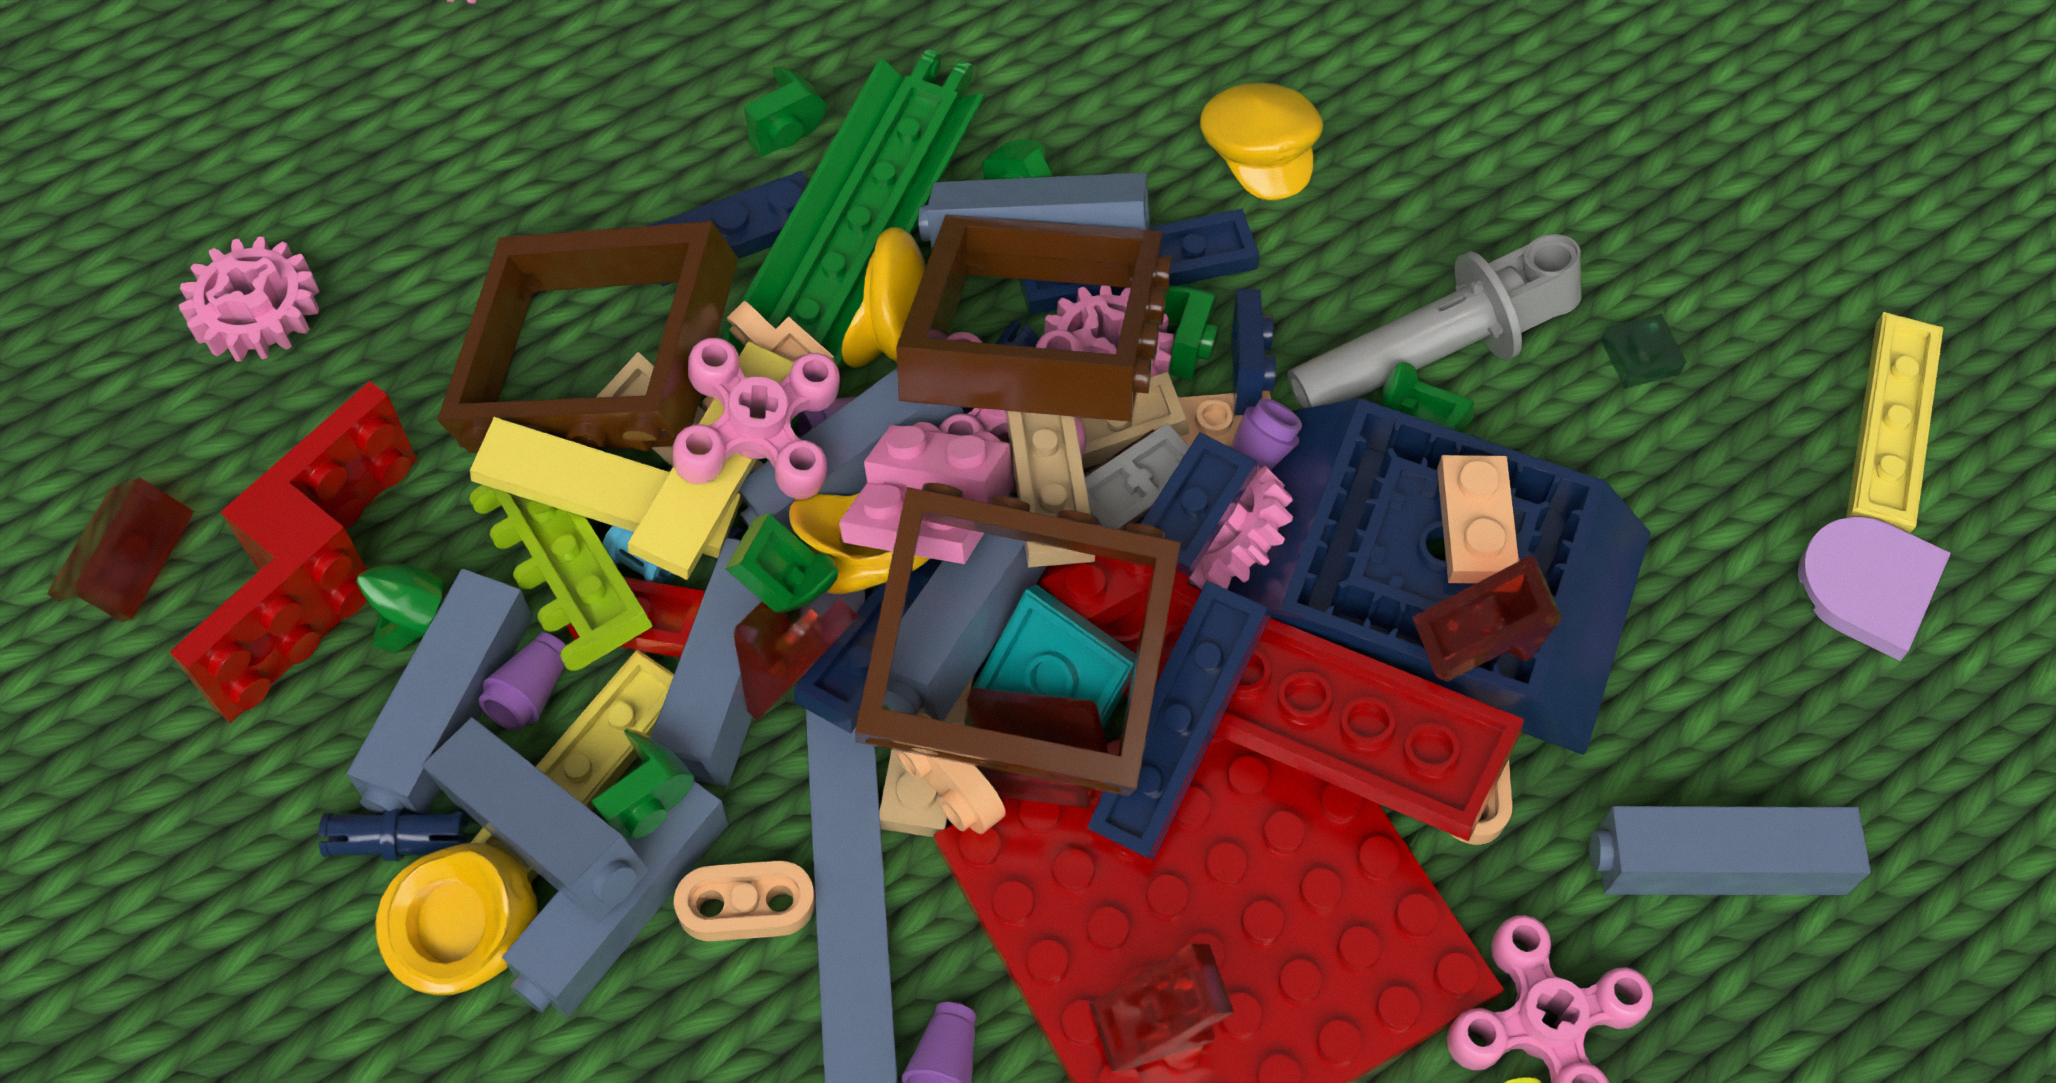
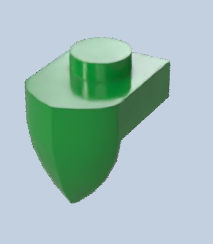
M784 67L773 68V73L780 86L779 89L744 106L749 143L761 158L780 148H787L795 144L800 138L813 132L819 126L827 109L826 102L806 79Z
M1020 139L1010 141L999 147L983 161L982 171L984 180L1053 177L1045 161L1046 147L1044 143L1036 140Z
M1170 286L1169 293H1166L1164 314H1167L1170 321L1179 324L1173 342L1170 375L1193 380L1199 359L1210 361L1220 327L1219 325L1211 324L1217 293L1192 286Z
M1401 362L1394 366L1384 383L1380 398L1381 406L1462 433L1474 418V400L1418 381L1417 371L1409 363Z
M770 513L753 519L725 568L776 613L790 612L813 603L833 586L838 577L837 564L831 556L815 554Z
M405 564L380 565L357 575L356 582L370 605L379 612L372 646L396 654L418 638L424 637L437 614L442 599L443 588L440 575Z
M631 728L625 729L624 733L644 764L592 800L598 817L619 832L626 841L631 837L636 839L642 838L656 830L665 821L668 811L679 804L687 795L694 780V775L672 750L645 733Z

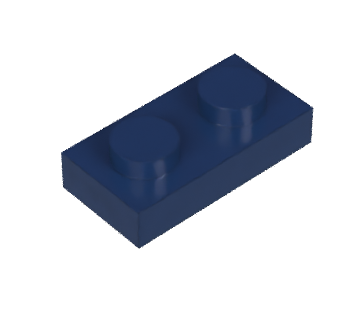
M1236 289L1231 329L1234 415H1244L1247 407L1256 406L1262 398V391H1273L1275 354H1265V351H1270L1272 346L1273 316L1262 315L1261 290Z
M1199 432L1141 522L1143 525L1163 530L1165 532L1164 539L1181 542L1176 570L1188 577L1192 576L1257 473V461Z

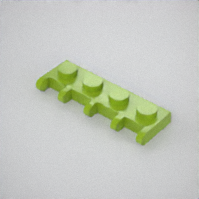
M485 485L476 488L470 494L469 500L476 512L481 514L488 513L502 505L508 517L495 524L490 530V537L497 548L507 549L523 540L532 557L519 564L513 572V577L518 586L528 590L547 581L557 599L542 607L538 612L537 618L543 629L549 632L557 631L572 623L580 638L566 645L560 653V658L568 670L576 671L584 668L653 627L586 517Z

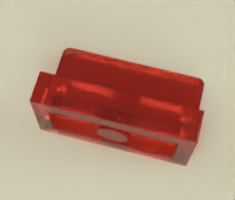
M140 477L112 487L105 495L52 583L47 595L58 601L77 596L121 622L132 620L195 511Z
M973 688L967 698V704L974 727L1109 754L1097 705L1093 701ZM977 767L1000 797L1089 808L1096 792L1093 789Z

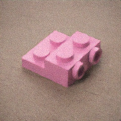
M918 422L913 426L890 425L864 461L867 484L839 521L842 539L844 543L893 551L907 487L922 490L924 483L945 484L963 492L962 498L989 503L991 497H1008L1015 486L1010 444L1001 442L995 435L985 431L959 436L942 433L936 426L928 422ZM922 521L915 556L965 564L984 533Z

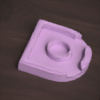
M1849 517L1833 521L1815 534L1799 560L1798 578L1799 582L1804 585L1810 600L1816 606L1813 611L1823 622L1835 630L1901 661L1911 647L1951 553L1883 521L1866 517Z

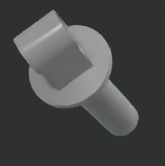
M1549 234L1538 237L1528 245L1490 263L1472 251L1458 256L1454 268L1455 292L1288 370L1289 385L1301 409L1357 399L1384 386L1390 371L1398 363H1409L1418 370L1479 340H1483L1487 348L1502 360H1510L1518 356L1522 348V332L1555 316L1566 314L1575 309L1580 303L1582 284L1579 245L1570 237L1560 234Z

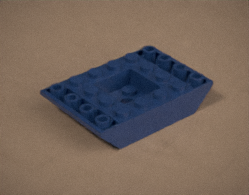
M1361 398L1293 410L1292 412L1302 423V428L1297 434L1299 444L1271 470L1285 485L1284 489L1292 496L1293 501L1285 509L1293 515V519L1290 523L1279 527L1278 532L1285 540L1281 545L1271 546L1266 553L1270 562L1266 566L1255 562L1249 567V580L1243 583L1237 576L1231 578L1227 590L1268 607L1272 613L1270 617L1272 619L1523 718L1524 723L1521 733L1584 755L1589 746L1651 532L1605 480ZM1442 455L1507 456L1520 573L1514 584L1448 583L1446 561L1439 560L1429 553L1426 547L1427 542L1433 539H1444L1437 471Z

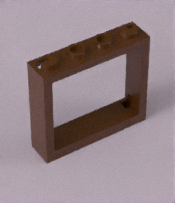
M945 214L896 346L899 401L1131 422L1137 393L1149 394L1151 360L1155 361L1159 326L1163 324L1165 297L1170 289L1172 256L1161 255L1162 231ZM968 275L1131 288L1116 354L946 339Z
M712 221L499 237L437 421L458 441L459 446L464 447L470 454L478 453L494 417L601 451L613 448H636L650 451L651 447L673 446L676 436L684 428L693 425L701 393L693 387L689 380V355L699 341L707 338H717L739 258ZM678 282L646 395L497 402L533 292Z
M924 483L922 490L907 487L855 730L856 742L1129 797L1137 789L1181 542L1164 539L1165 532L1149 525L1127 524L1124 531L1098 526V519L1095 516L1080 511L1061 510L1057 512V517L1030 512L1031 506L1028 503L1015 498L995 496L990 498L989 503L962 498L963 492L945 484ZM922 521L1152 567L1118 756L883 709Z

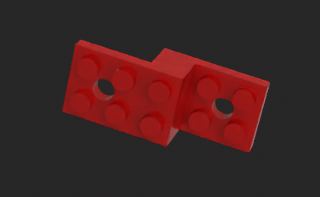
M371 381L365 384L220 511L259 572L169 653L211 707L229 723L243 711L258 705L266 697L270 686L294 664L301 663L309 658L317 649L320 640L343 618L355 615L367 601L356 582L357 575L367 571V568L345 529L351 527L359 519L363 509L386 488L393 487L401 482L407 475L410 467L418 460L389 396Z

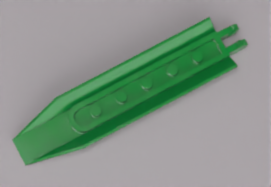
M927 49L922 55L921 60L919 59L910 76L906 75L905 78L885 60H878L740 304L746 301L775 329L785 319L790 317L834 356L837 368L840 367L843 361L841 349L843 339L854 315L863 302L866 270L879 235L890 227L902 228L911 235L919 220L920 206L928 204L934 182H939L984 100V94L981 93L964 98L973 75L974 68L970 63L959 60L944 86L941 87L933 84L941 66V54ZM729 322L725 328L723 339L731 343L740 356L745 345L730 332L729 329L733 325ZM797 415L791 421L792 430L797 426ZM767 458L758 459L763 464L769 461Z

